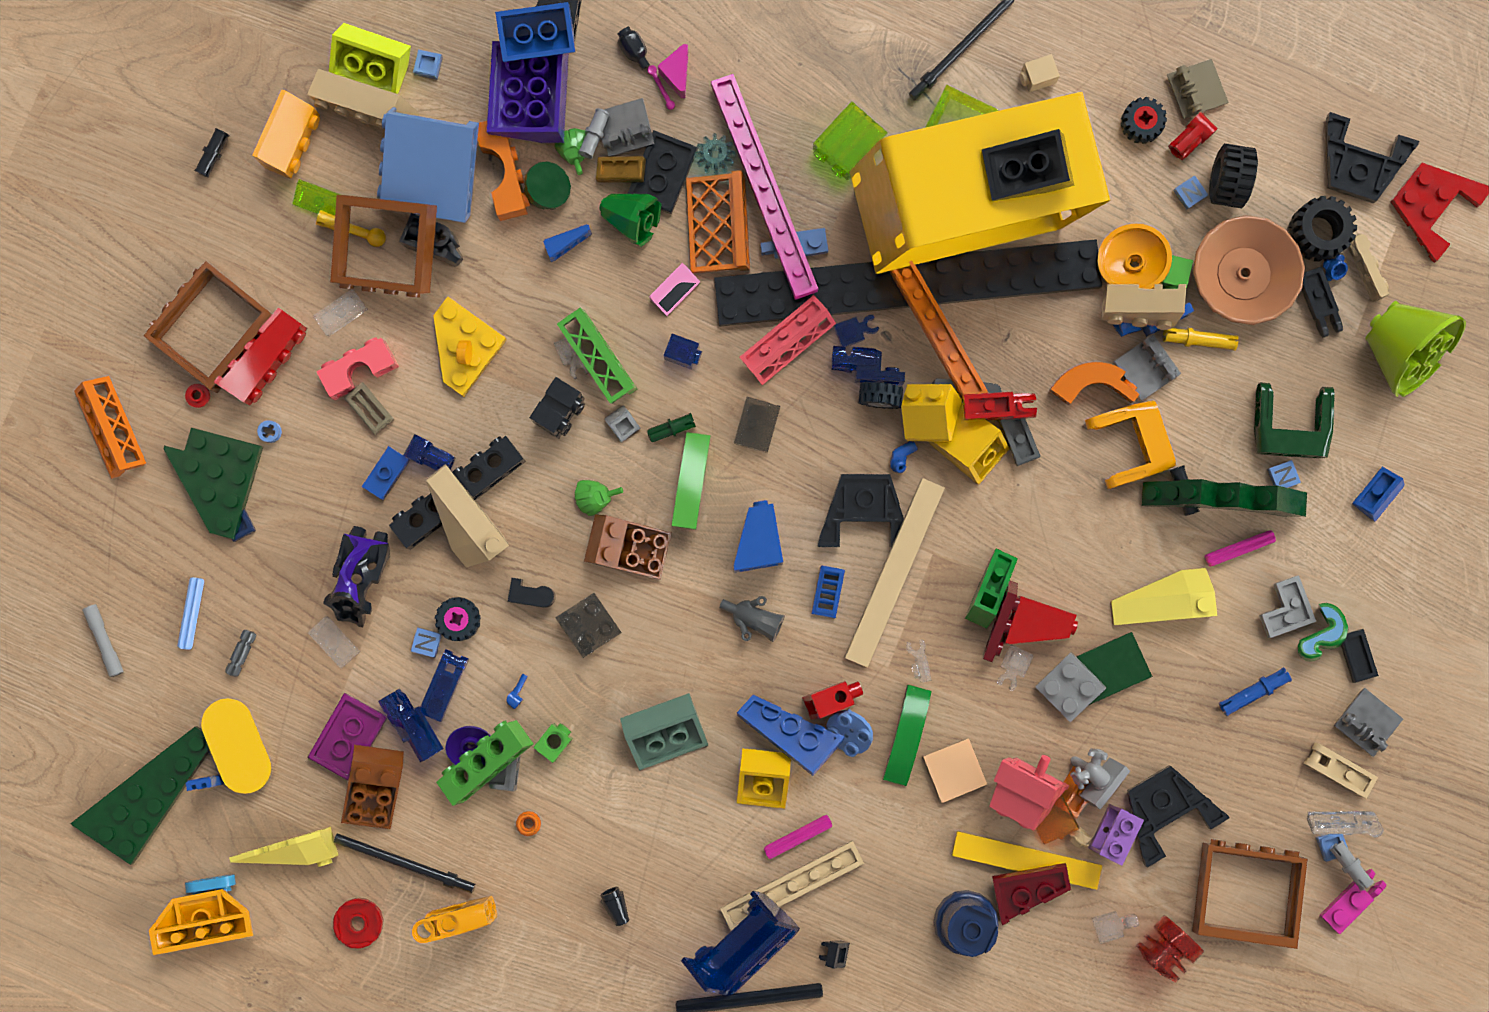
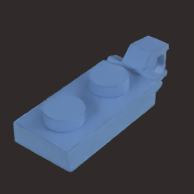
M825 228L796 232L805 256L828 253ZM772 241L760 243L762 256L774 254L775 259L779 258Z

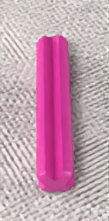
M1269 530L1205 555V560L1208 566L1211 567L1272 544L1276 541L1273 531Z
M824 815L766 845L764 851L767 857L772 859L832 827V822L829 816Z

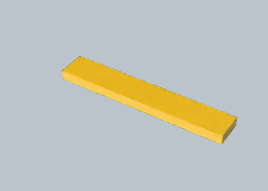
M956 831L951 854L955 857L1015 871L1066 863L1070 884L1096 890L1098 889L1102 870L1101 864Z

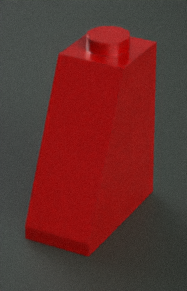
M1018 596L1020 598L1016 612L1012 611L1010 617L1012 624L1008 634L1004 635L1002 642L1004 644H1017L1070 638V635L1075 634L1078 626V621H1075L1077 615L1023 596Z

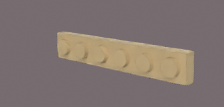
M852 840L720 907L732 931L861 866L864 862Z

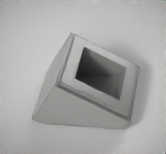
M621 406L605 418V421L620 442L640 429L625 406Z

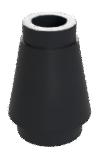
M612 887L601 893L602 900L600 902L613 922H615V925L621 926L627 923L630 919L623 891H620L619 887Z

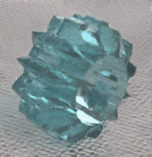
M716 133L712 135V140L707 136L703 137L705 144L698 143L697 148L700 151L695 152V158L700 159L697 162L698 167L705 166L704 172L706 174L713 169L714 175H718V169L720 168L726 173V165L733 166L734 161L731 158L736 156V151L731 150L733 143H725L726 136L724 135L720 140H717ZM713 151H718V158H713Z

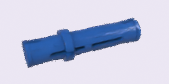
M1283 667L1266 678L1264 676L1259 678V682L1219 702V706L1225 716H1229L1266 694L1270 696L1275 689L1291 682V676Z

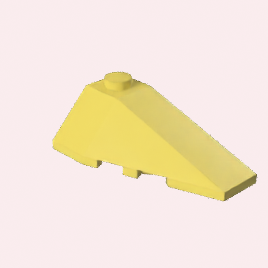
M1206 568L1180 570L1111 601L1113 625L1217 616L1215 591Z
M331 827L241 853L229 859L230 863L293 865L317 863V866L321 867L333 863L331 858L338 856V851L334 843Z

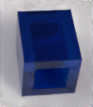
M672 333L664 353V360L692 370L693 364L698 365L702 351L699 350V343Z

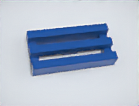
M220 775L187 781L186 789L191 791L215 787L225 783Z

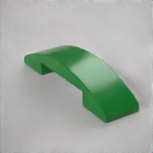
M907 685L899 723L883 780L907 786L921 740L932 691Z

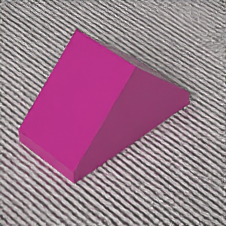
M688 44L681 45L658 65V73L680 98H685Z

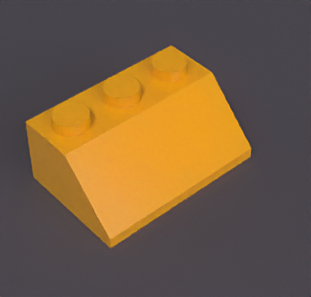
M281 90L252 156L265 169L291 179L293 174H296L300 168L302 153L306 152L309 148V138L312 131L316 130L319 125L320 114L313 106L289 92Z

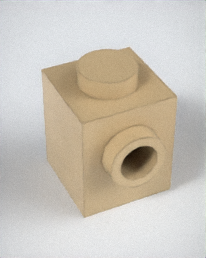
M1052 54L1024 63L1020 72L1021 82L1023 86H1027L1029 92L1056 84L1060 77Z

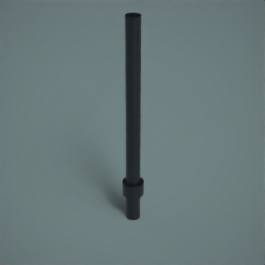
M1002 0L931 72L927 71L920 78L921 82L909 93V96L916 100L927 88L931 89L937 83V78L1014 3V0Z
M338 833L334 838V843L443 882V886L452 889L456 887L470 893L475 888V883L458 877V874L450 871L448 873L439 871Z

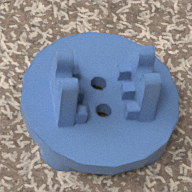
M850 709L835 712L830 716L826 724V730L845 736L844 741L838 748L844 751L847 756L854 757L859 753H863L868 750L873 741V731L870 724L862 716L852 712Z

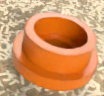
M532 811L523 812L517 818V830L524 836L535 835L541 827L540 817ZM526 819L533 821L532 828L525 826L524 822Z

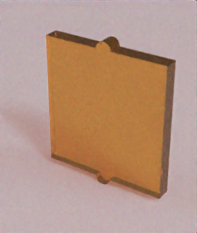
M1062 794L1055 801L1050 813L1036 828L1043 844L1058 838L1062 840L1065 835L1080 829Z

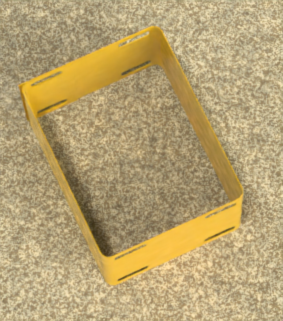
M1083 92L882 138L849 172L876 274L910 266V261L916 265L1061 230L1111 201ZM1060 129L1065 137L1075 186L1048 193L992 201L982 149ZM881 149L883 160L876 166L874 155ZM1071 210V216L1063 220L1061 212Z

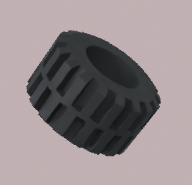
M1227 143L1222 145L1216 155L1210 177L1209 197L1212 204L1240 209L1246 205L1252 194L1257 175L1258 156L1255 148Z
M1320 196L1317 199L1313 198L1292 216L1293 220L1289 223L1288 227L1292 230L1288 233L1298 244L1301 254H1306L1305 259L1310 260L1314 257V261L1317 262L1322 259L1324 261L1330 260L1351 245L1350 242L1355 239L1356 235L1353 233L1357 231V225H1354L1353 222L1357 219L1355 215L1351 216L1350 212L1352 209L1350 206L1346 208L1343 200L1336 202V197L1330 196L1328 199H1326V196ZM1313 218H1323L1331 225L1333 230L1331 240H1323L1314 233L1312 228Z

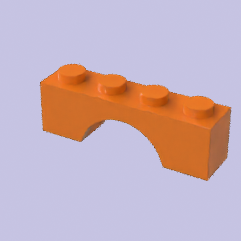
M487 121L479 122L478 142L482 152L496 156L504 163L505 167L502 183L491 192L497 217L500 221L527 215L526 207L530 206V202L525 192L522 193L520 184L524 183L521 169H516L515 161L519 159L515 146L511 147L509 137L487 134Z

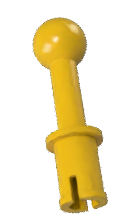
M320 210L316 225L334 230L335 215ZM350 223V234L367 239L368 243L373 247H380L385 243L386 235L380 228L368 230Z

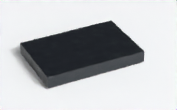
M653 130L654 144L647 146L643 154L646 159L644 182H632L627 194L652 195L662 204L661 211L672 214L698 147Z

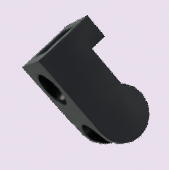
M511 578L508 602L543 608L550 607L555 602L556 594L550 587L523 586V579Z

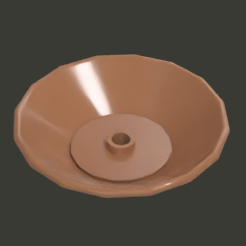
M1243 215L1224 220L1206 233L1195 254L1193 274L1200 296L1213 312L1230 322L1255 325L1274 320L1292 307L1302 289L1305 266L1298 244L1285 228L1267 218ZM1241 270L1247 271L1248 276L1243 277Z

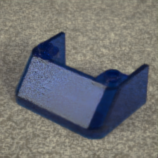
M752 891L750 895L753 898L748 902L749 907L747 911L749 915L715 947L703 946L697 950L694 959L684 957L681 960L705 992L727 996L735 993L798 933L799 926L766 894Z

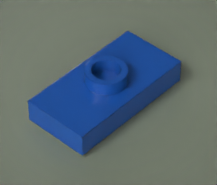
M388 446L362 487L384 500L410 459Z

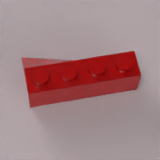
M278 307L258 330L259 337L257 340L252 339L248 341L243 347L244 355L237 360L233 359L227 366L229 372L223 378L218 376L214 383L248 405L256 403L263 394L262 389L264 386L275 379L277 375L276 370L279 366L285 364L291 357L292 353L290 351L293 347L303 341L307 328Z

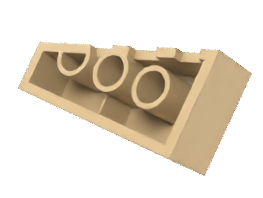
M321 69L317 70L307 93L315 101L314 105L323 110L330 108L339 115L350 116L358 121L383 129V116L392 107H395L398 113L415 116L419 114L399 94Z

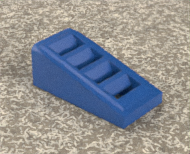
M589 224L545 239L543 242L551 262L556 261L592 235Z
M820 566L812 614L836 618L845 573L844 569ZM824 574L838 576V580L825 579ZM822 584L836 586V591L824 589ZM820 594H828L835 597L834 600L820 598ZM823 603L833 605L832 610L818 608V605Z

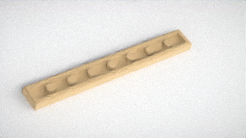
M921 478L845 654L846 659L868 668L945 487Z

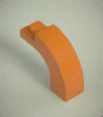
M1104 362L1084 363L1068 370L1058 378L1049 390L1068 405L1072 403L1084 387L1091 384L1106 385L1130 403H1133L1140 395L1135 391L1137 387L1127 379L1124 382L1120 380L1126 371Z

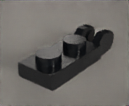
M1318 267L1304 272L1302 292L1313 320H1316L1319 334L1322 338L1329 335V329L1324 317L1329 315L1335 332L1343 331V325L1338 313L1339 309L1323 268Z

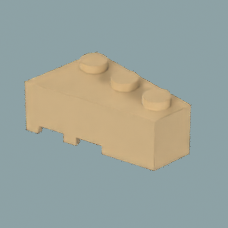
M1107 284L1103 292L1101 320H1106L1109 324L1114 325L1124 322L1132 323L1135 327L1153 325L1161 330L1174 328L1185 313L1187 284H1179L1178 289H1163V284H1155L1154 289L1139 288V284Z

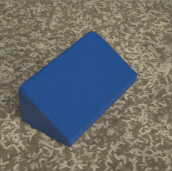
M1382 466L1352 504L1376 522L1405 486L1404 480Z

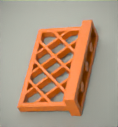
M739 170L732 171L731 174L686 178L691 272L750 270L746 181L743 172ZM729 180V189L723 196L714 189L720 181ZM703 183L708 189L698 198L693 194V184ZM711 191L720 198L712 209L702 202ZM729 195H730V202L726 200ZM723 202L730 206V213L724 220L715 213ZM700 204L709 211L701 222L694 217V211ZM712 215L721 221L713 233L704 226ZM725 225L732 233V236L726 243L716 236ZM701 227L710 234L702 245L695 241V234ZM715 238L723 246L713 256L705 248ZM726 249L733 254V264H722L717 259ZM702 251L712 258L706 266L697 267L696 258Z

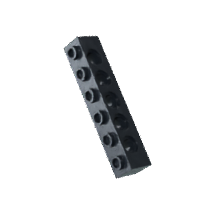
M501 436L497 437L489 444L490 448L484 453L479 451L470 458L471 463L464 468L460 466L452 472L474 500H477L526 462L507 436L503 438ZM495 455L500 456L501 464L496 468H492L489 464L490 459ZM475 470H480L482 473L480 481L476 483L471 482V473ZM431 493L426 497L423 495L418 497L411 503L412 508L406 512L402 510L392 518L393 522L389 524V527L406 549L411 550L443 526L438 512L432 511L431 506L434 500ZM421 514L423 517L422 525L414 527L412 524L413 517Z

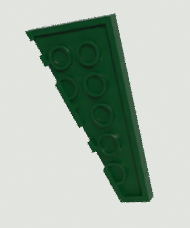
M198 726L193 727L70 824L128 864H134L185 789L186 782L191 780L210 752L202 729Z

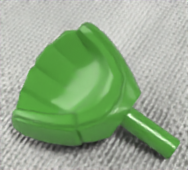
M574 128L564 132V143H555V149L565 161L575 166L577 175H582L580 162L585 157L579 154V150L586 134L584 133L585 130Z
M581 480L577 483L575 490L576 504L580 511L588 516H593L607 506L611 501V496L623 493V488L620 487L609 491L605 485L598 481Z

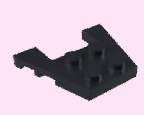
M1329 112L1326 117L1328 189L1375 203L1402 165L1407 161L1413 150L1419 145L1420 141L1398 135L1395 137L1389 157L1345 143L1344 138L1350 118Z
M840 474L817 542V547H840L841 522H889L890 547H892L904 517L891 475Z
M1170 765L1127 790L1132 814L1144 820L1137 837L1143 864L1147 868L1166 857L1154 833L1191 810L1197 809L1208 829H1213L1229 819V816L1224 811L1218 808Z

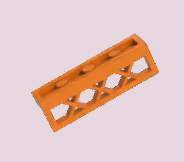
M106 376L82 382L74 392L111 479L121 476L126 470L144 466L146 461L110 377ZM104 384L108 392L106 398L97 394L94 386ZM106 405L115 409L117 413L115 420L106 416L104 411ZM116 427L125 432V441L115 437L114 430ZM126 449L134 453L137 461L126 463L123 456L124 450Z

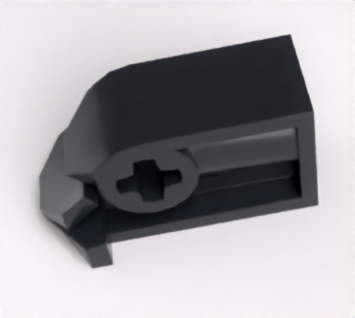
M411 213L399 242L406 248L417 252L420 216ZM436 222L433 258L457 267L463 261L462 254L458 249L460 247L458 239L447 226Z

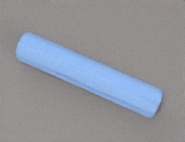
M192 577L189 580L177 645L180 649L190 650L193 646L204 580L201 578Z

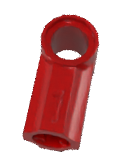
M1202 112L1168 146L1171 153L1182 161L1218 129Z

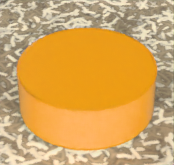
M460 340L456 349L457 362L462 365H469L472 358V343L468 340Z

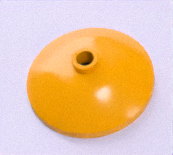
M1128 224L1115 229L1104 239L1098 252L1099 271L1107 284H1139V288L1154 289L1155 284H1161L1167 277L1172 264V251L1165 236L1157 229L1144 224ZM1138 262L1139 266L1132 267L1131 263Z

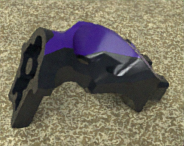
M353 526L349 534H343L338 557L332 573L333 577L337 578L339 576L334 590L325 597L323 604L333 610L337 621L352 622L358 627L363 628L366 614L371 615L372 612L371 603L366 601L367 590L371 587L372 583H379L384 567L390 558V548L387 533L377 531L373 540L365 538L367 533L364 528ZM371 563L376 564L373 570L368 569ZM354 574L362 577L360 583L357 584L351 580Z

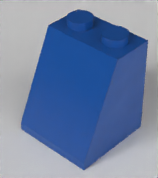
M767 500L754 502L753 507L748 509L734 562L735 573L783 565L774 505L768 504Z

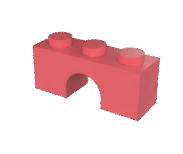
M377 337L372 338L364 343V347L358 350L351 349L342 355L343 358L337 361H328L321 366L322 369L318 370L317 374L330 398L337 400L355 388L352 382V374L359 366H369L372 374L377 378L399 367L385 340L382 338L377 339Z

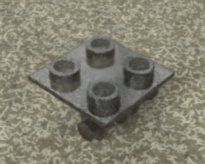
M595 593L555 617L583 658L589 656L596 649L622 633Z

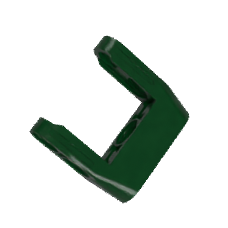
M1259 382L1256 388L1254 418L1257 454L1316 459L1328 458L1334 425V388H1320L1315 405L1314 431L1272 428L1274 392L1270 383Z

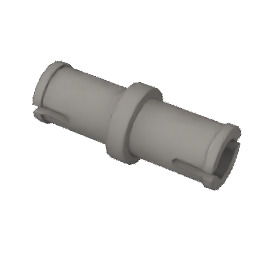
M596 108L590 126L586 127L584 132L586 136L579 150L581 156L589 159L593 158L598 142L604 136L602 132L610 116L607 111Z
M1343 840L1329 848L1343 866V872L1350 875L1360 891L1365 890L1364 887L1368 888L1374 883L1360 865V859L1353 856Z

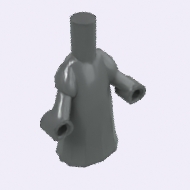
M759 596L752 601L744 600L737 605L723 599L719 607L733 614L734 622L740 628L741 637L744 641H749L752 638V633L747 629L749 627L774 642L785 618V615L756 607L766 604L767 599L764 596Z

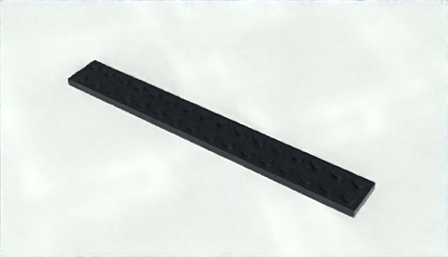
M1097 239L966 252L916 264L938 305L1099 289L1102 287V278L1098 267ZM873 262L811 268L818 286V292L796 300L784 271L714 278L719 327L784 320L813 295L826 307L831 315L910 307L891 273L887 271L876 274Z

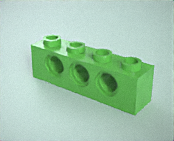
M505 720L499 723L494 728L495 732L490 737L487 735L476 743L478 746L476 749L465 752L459 757L460 762L456 766L451 765L442 772L443 777L436 783L452 806L467 801L533 745V742L517 720L511 722ZM499 741L503 745V751L499 748ZM482 756L484 757L486 762L485 766L482 764L481 761ZM464 771L468 774V781L464 777Z

